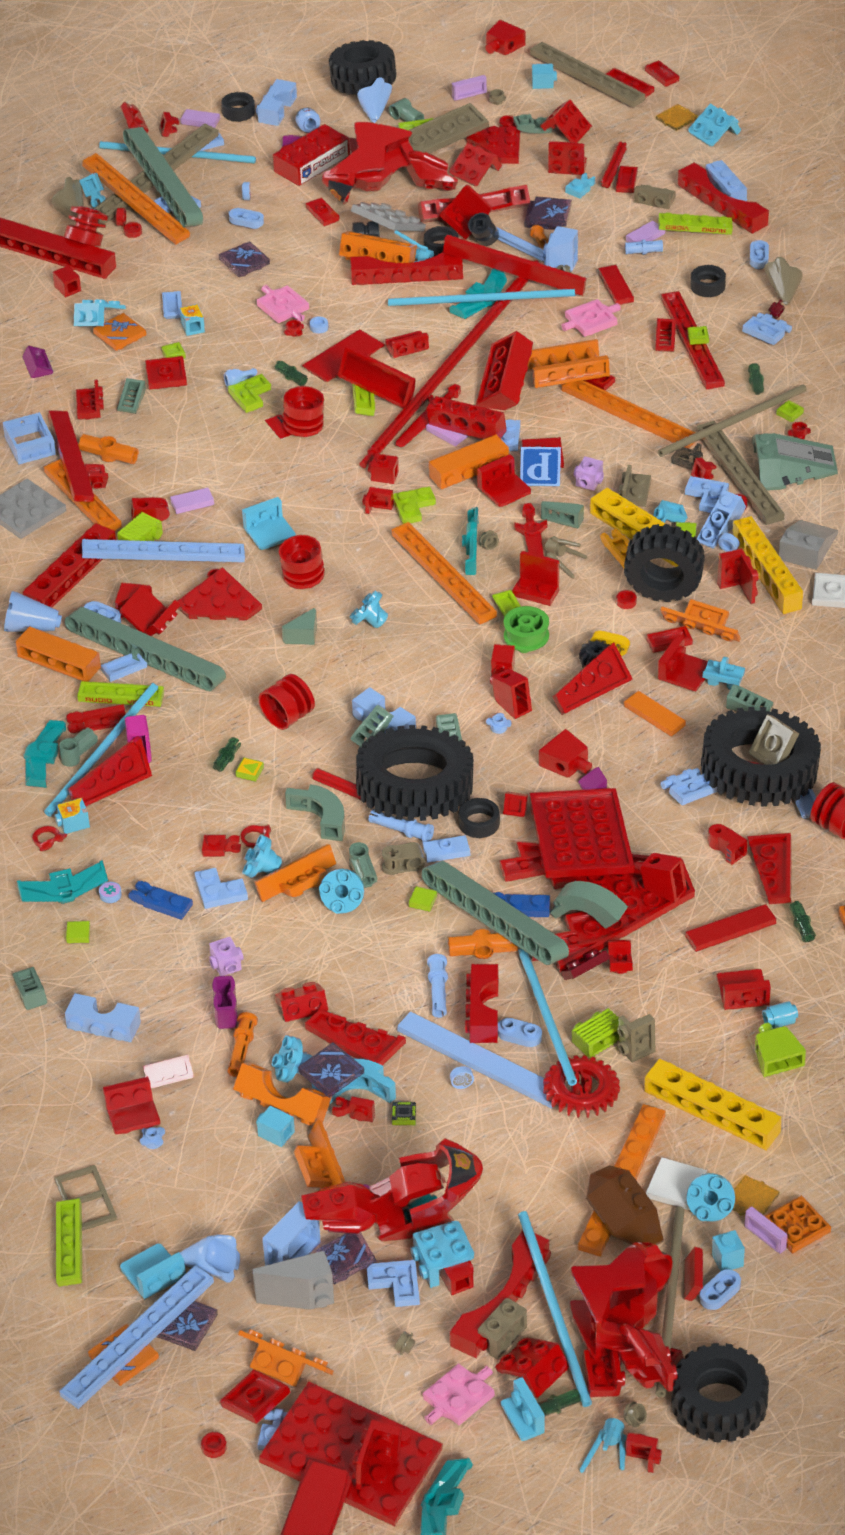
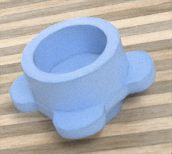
M497 713L493 718L486 720V724L490 725L491 731L496 734L506 732L507 727H510L512 724L511 720H507L503 713Z
M151 1127L142 1129L143 1138L140 1139L141 1145L149 1149H156L163 1144L164 1128Z

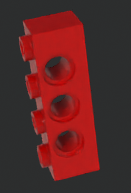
M435 396L427 406L429 425L481 439H486L496 434L501 439L507 431L504 412Z

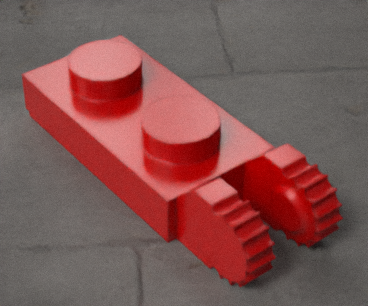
M124 704L84 711L82 713L78 711L71 712L66 716V721L69 723L68 731L70 733H80L87 727L93 731L113 728L126 714Z

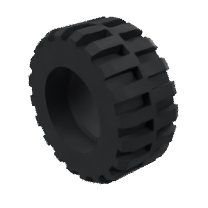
M360 40L358 42H350L349 44L345 43L341 47H337L329 57L331 84L337 91L343 94L357 96L359 90L372 86L377 78H383L384 82L392 85L397 77L394 51L387 44H383L380 41Z
M655 524L651 528L641 529V532H637L630 540L627 548L624 574L629 585H633V589L637 593L641 592L643 597L647 599L648 597L653 598V601L659 602V600H664V602H671L674 599L675 601L681 600L683 596L685 598L698 588L701 582L705 562L702 545L699 544L700 542L695 536L692 537L689 531H683L679 526L671 527L670 524H664V526ZM664 558L675 562L679 566L664 568L653 564L650 560Z
M712 1343L709 1347L705 1345L697 1347L696 1352L691 1350L685 1355V1359H680L676 1367L677 1380L673 1381L671 1397L673 1413L677 1416V1421L681 1426H687L689 1433L692 1435L698 1434L700 1439L706 1441L709 1438L714 1439V1442L721 1443V1440L732 1442L736 1441V1437L740 1436L742 1439L750 1435V1430L753 1432L760 1426V1422L766 1416V1409H768L769 1379L764 1366L761 1363L758 1364V1359L753 1354L748 1355L747 1350L741 1347L739 1349L733 1348L734 1345L726 1343V1346H720L719 1343ZM711 1384H726L737 1389L741 1395L730 1401L717 1402L707 1399L699 1393V1390Z

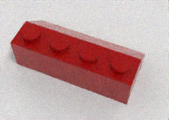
M515 331L492 343L476 406L506 411L519 403L534 342L518 331Z

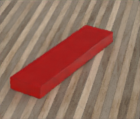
M767 904L686 931V938L695 952L775 925L777 919Z

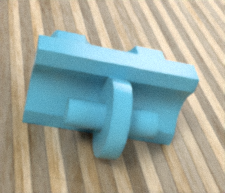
M725 656L721 662L708 660L706 669L703 672V678L707 679L708 685L716 686L723 682L727 683L728 689H731L733 684L740 685L745 674V667L729 664V658Z

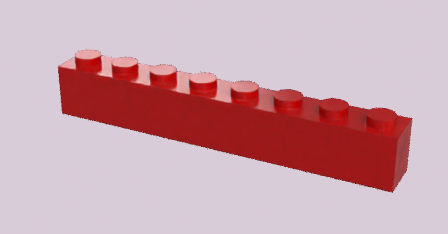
M0 217V247L63 267L69 265L73 270L106 279L116 268L115 252Z

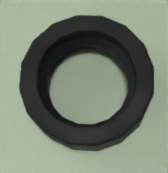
M233 92L222 98V114L227 120L241 122L254 116L255 100L250 94ZM233 106H244L240 108H233Z
M433 227L424 234V246L434 251V256H437L443 252L444 244L433 242L444 241L446 235L458 238V234L450 227Z
M702 265L691 272V290L693 293L702 297H715L724 292L726 288V273L720 267ZM712 279L716 282L705 283L701 282V280Z
M473 798L464 802L460 806L458 813L460 830L472 838H485L493 835L500 825L498 806L487 798ZM478 813L491 817L490 820L481 823L472 822L467 818Z

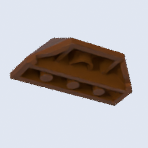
M609 1165L590 1174L586 1200L613 1237L631 1245L634 1242H651L658 1245L664 1241L657 1208L629 1170Z

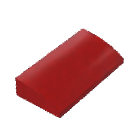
M348 345L345 347L338 377L401 408H405L413 399L416 384L415 378Z

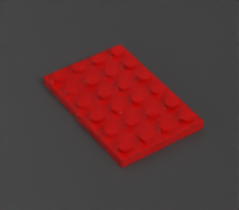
M616 788L530 793L529 800L546 878L556 879L560 877L634 873V861Z
M308 1381L260 1454L259 1462L297 1481H301L309 1459L353 1472L355 1465H353L355 1452L357 1449L361 1450L363 1445L360 1443L364 1428H369L371 1420L401 1427V1447L398 1463H386L377 1458H372L361 1490L356 1489V1479H353L344 1502L395 1527L441 1453L443 1444Z

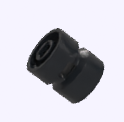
M478 213L471 217L468 227L477 242L483 246L494 244L498 239L499 231L491 218L485 213Z
M370 221L365 225L363 222H352L353 232L380 237L378 223Z

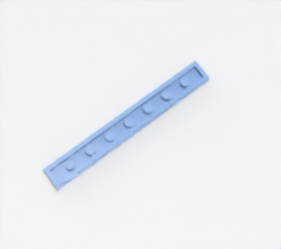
M82 539V558L245 562L244 544Z
M411 1011L398 1024V1032L551 1109L553 1108L551 1101L546 1100V1094L543 1092V1080L545 1078L475 1043H470L469 1040Z
M196 1265L191 1268L59 1391L60 1397L79 1409L214 1283V1278Z

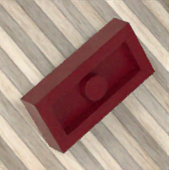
M594 949L585 954V959L581 961L577 959L566 965L567 969L561 972L564 980L575 979L609 960L610 957L607 951L598 952L597 949Z

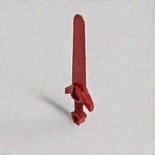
M453 384L448 387V393L442 398L450 400L458 398L461 393V386ZM432 394L428 397L429 404L434 399ZM427 409L395 442L396 446H406L426 428V425L429 424Z
M525 503L522 516L526 518V523L523 525L514 522L515 530L524 535L528 552L544 556L541 533L548 527L547 519L541 523L535 522V508L531 503Z

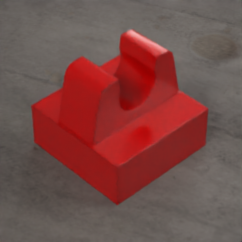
M163 111L159 128L162 136L169 137L170 133H177L178 131L177 127L172 125H179L180 122L177 117L171 116L170 112Z
M696 458L691 475L710 480L714 477L711 473L712 470L717 467L713 462L705 461L703 458Z
M507 791L505 793L503 814L525 817L528 794Z

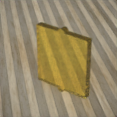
M679 104L656 116V119L662 122L664 126H668L675 131L694 122L698 118V115L691 112L690 109H686Z
M744 1175L734 1189L735 1203L733 1210L738 1212L740 1216H745L746 1210L752 1206L764 1216L779 1196L780 1191L766 1185L764 1181L759 1182Z

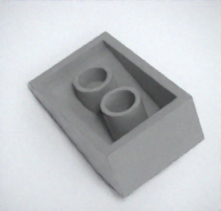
M799 520L787 528L779 544V557L782 561L817 570L836 538L838 530Z
M324 1251L253 1269L255 1300L257 1303L309 1310L334 1304L332 1271Z

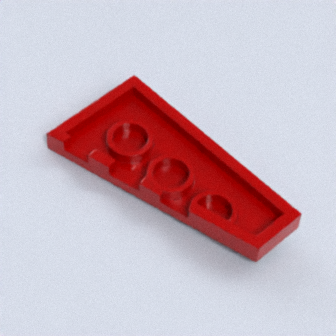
M613 642L552 697L561 715L633 680Z
M136 736L68 789L71 800L82 798L85 806H88L151 777L152 772L142 739Z
M791 833L747 836L769 905L791 903Z
M321 1009L305 1022L306 1030L355 1059L373 1061L382 1066L406 1044V1037L398 1035L395 1037L389 1035L386 1030L378 1029L376 1031L367 1028L366 1024L361 1022H348L345 1017Z

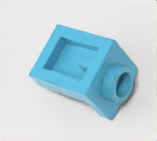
M664 500L655 508L653 514L654 517L664 523L666 520L685 522L688 518L683 505Z

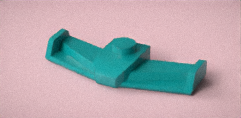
M493 268L484 285L475 282L466 290V295L500 293L508 281L505 273ZM496 301L461 302L450 306V313L467 319L486 307L493 305Z
M478 507L467 511L466 535H462V547H466V555H470L469 559L465 561L466 575H476Z
M49 720L35 742L30 743L26 747L24 753L26 786L47 788L46 763H55L59 751L56 741L66 731V723L64 721Z
M103 860L75 875H72L71 868L49 873L50 881L19 880L17 881V888L22 902H59L65 904L73 902L76 897L107 882L108 877Z
M470 1458L447 1460L427 1493L424 1494L421 1502L420 1535H446L447 1516L458 1515L465 1496L461 1488L457 1487L466 1472L473 1467Z

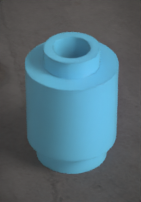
M790 1001L768 1006L766 1010L762 1011L764 1023H770L773 1029L787 1026L796 1022L798 1011L796 1006L792 1005Z

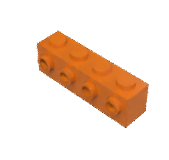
M347 231L342 233L339 255L345 256L346 260H351L350 257L371 256L387 262L409 263L415 262L417 245Z
M496 434L429 461V477L442 490L477 476L478 468L508 455L509 447Z
M30 626L16 640L18 657L81 681L89 682L101 668L99 652Z

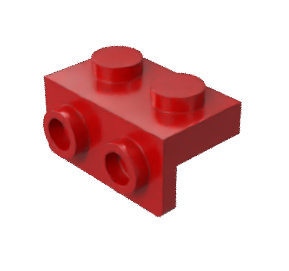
M124 102L120 107L127 120L129 129L143 127L147 133L149 129L140 110L134 104L130 105Z
M419 330L385 339V345L392 357L397 358L428 350L429 335L427 332L422 333Z
M98 379L94 380L95 388L76 389L78 420L101 418L100 410H104L103 386H99Z
M307 982L302 985L303 987L296 989L292 987L284 988L280 993L275 994L276 1003L282 1009L285 1022L312 1016L319 1009L328 1011L325 990L319 983Z
M610 1349L604 1350L601 1360H593L589 1350H584L583 1362L589 1396H619L621 1386H625L626 1382L625 1372L620 1369L622 1360L619 1352Z

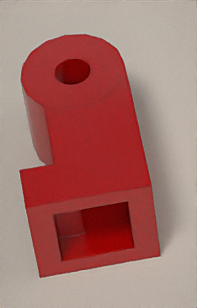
M146 497L132 498L131 500L132 521L141 512L160 521L166 520L170 515L167 500L164 498Z
M722 824L710 826L708 830V844L712 849L724 853L729 864L733 865L747 855V839Z

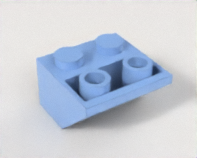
M556 227L554 233L550 234L548 244L544 246L543 254L546 255L544 265L557 268L559 265H568L570 270L573 271L578 261V230Z

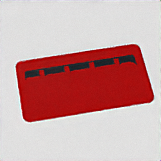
M282 415L266 419L265 422L280 439L292 435L284 429V418Z

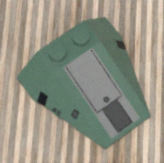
M775 433L755 434L752 437L754 453H757L759 463L758 478L766 490H782L786 488V485L792 483L800 485L803 484L804 480L810 478L818 480L838 474L832 445Z

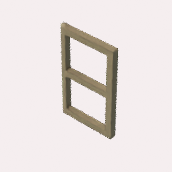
M95 1165L55 1177V1182L62 1199L66 1201L68 1197L61 1182L93 1173L100 1191L75 1199L80 1198L81 1203L103 1197L110 1215L83 1223L82 1231L117 1220V1215Z

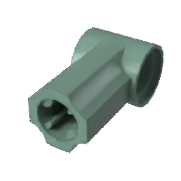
M403 98L389 106L390 115L396 120L402 118L408 122L424 119V114L413 108L407 98Z
M87 727L75 737L67 738L60 742L61 763L64 766H76L80 762V756L98 742V737L92 729Z
M361 842L353 843L349 848V866L361 878L364 888L371 887L377 882V875L369 857V848Z

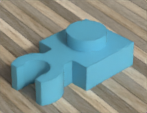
M97 173L79 180L85 196H91V205L94 208L98 206V199L101 203L106 200L100 193L104 188Z
M584 173L581 179L575 178L565 187V193L579 199L591 190V186L595 184V177L587 179V173Z

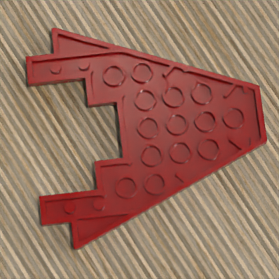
M516 842L519 857L500 860V868L505 882L545 875L538 843ZM632 854L634 865L637 861L644 862L649 856ZM683 859L687 890L676 903L647 891L644 888L642 875L635 873L550 878L554 889L564 888L566 884L575 881L597 884L614 893L628 906L619 921L606 929L594 917L584 911L565 915L568 932L555 935L566 942L569 955L556 962L559 972L567 969L566 965L577 959L579 961L585 959L586 953L597 949L598 952L608 947V941L622 939L695 897V889ZM531 956L532 961H538L536 958Z

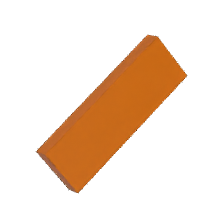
M637 691L624 701V707L671 737L686 726V720L640 691Z

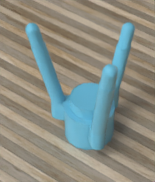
M397 230L394 231L395 234L404 240L417 245L419 249L416 250L415 259L418 260L415 262L434 257V251L429 250L428 247L419 244Z
M609 1418L605 1421L603 1429L599 1430L598 1437L579 1470L581 1473L589 1465L602 1440L604 1441L602 1448L604 1451L608 1449L609 1445L614 1446L619 1443L620 1470L625 1469V1442L627 1436L623 1434L625 1425L622 1421L615 1418Z

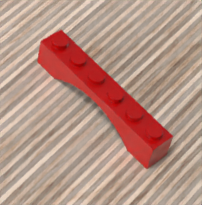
M694 162L678 170L679 187L725 217L732 218L733 222L751 234L768 226V209L757 202L739 200L720 192L710 182L707 170Z
M527 185L479 194L492 206L493 210L491 212L526 207L531 203ZM455 198L421 201L418 204L420 222L444 220L439 214Z
M443 252L426 260L409 263L387 262L371 256L350 257L352 285L463 280L462 258Z
M523 1230L512 1244L513 1268L505 1287L487 1304L461 1315L450 1331V1347L477 1358L481 1351H485L489 1346L488 1339L478 1333V1328L506 1298L514 1302L519 1298H523L528 1284L537 1278L538 1273ZM534 1233L544 1263L547 1264L551 1256L549 1239Z

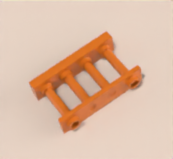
M598 339L533 349L528 362V369L533 371V385L535 388L610 376L609 358L607 355L599 356Z

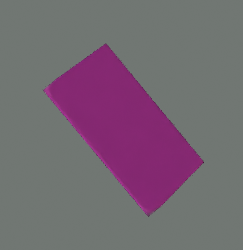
M30 345L27 346L22 357L30 377L37 378L53 374L54 371L45 350Z

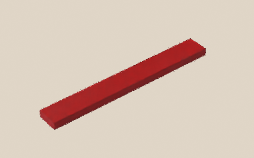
M446 235L443 253L561 290L575 289V294L583 296L585 293L586 277L454 236Z
M680 291L661 294V300L670 318L676 319V330L706 390L724 387L725 380L707 345H690L688 328L697 327Z
M49 410V422L73 500L75 502H93L94 493L68 411Z

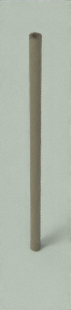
M802 384L658 450V455L663 457L804 393L807 388Z
M681 1206L675 1208L670 1253L673 1266L667 1281L662 1329L664 1345L668 1346L670 1350L685 1209ZM657 1382L656 1395L658 1397H665L666 1389Z

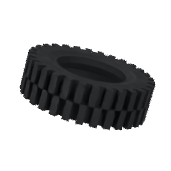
M743 707L737 708L736 713L730 710L726 712V716L720 714L717 720L713 719L711 725H708L703 739L701 771L706 782L710 781L709 785L712 788L717 787L719 794L722 795L726 792V798L730 800L733 797H737V802L743 804L744 800H747L749 805L755 806V802H761V807H767L768 802H772L773 806H779L780 801L784 804H789L791 798L797 801L800 799V795H807L808 789L811 790L816 783L821 753L819 737L817 734L814 735L815 730L812 727L808 728V723L805 721L799 723L800 718L797 716L789 718V713L785 711L782 714H778V709L772 708V711L769 712L766 711V707H760V711L755 710L754 707H748V711H744ZM767 714L774 716L799 733L790 751V757L780 763L769 765L751 763L737 756L732 748L753 744Z
M409 725V729H404V726H397L396 731L393 728L386 729V734L379 731L376 733V737L370 736L368 742L364 741L362 747L358 749V754L356 755L357 794L361 796L363 803L367 802L366 806L368 808L375 807V812L378 814L384 811V816L389 818L392 815H396L397 820L408 817V821H414V817H420V821H426L427 816H430L432 820L438 819V814H441L443 817L448 816L449 810L453 813L458 811V806L460 807L465 801H468L470 795H472L473 753L470 747L466 746V742L463 739L458 741L459 737L454 734L449 737V731L444 730L440 733L439 728L433 727L432 730H427V726L421 725V729H415V725ZM422 763L438 767L443 771L429 778L407 779L396 776L387 769L399 764Z

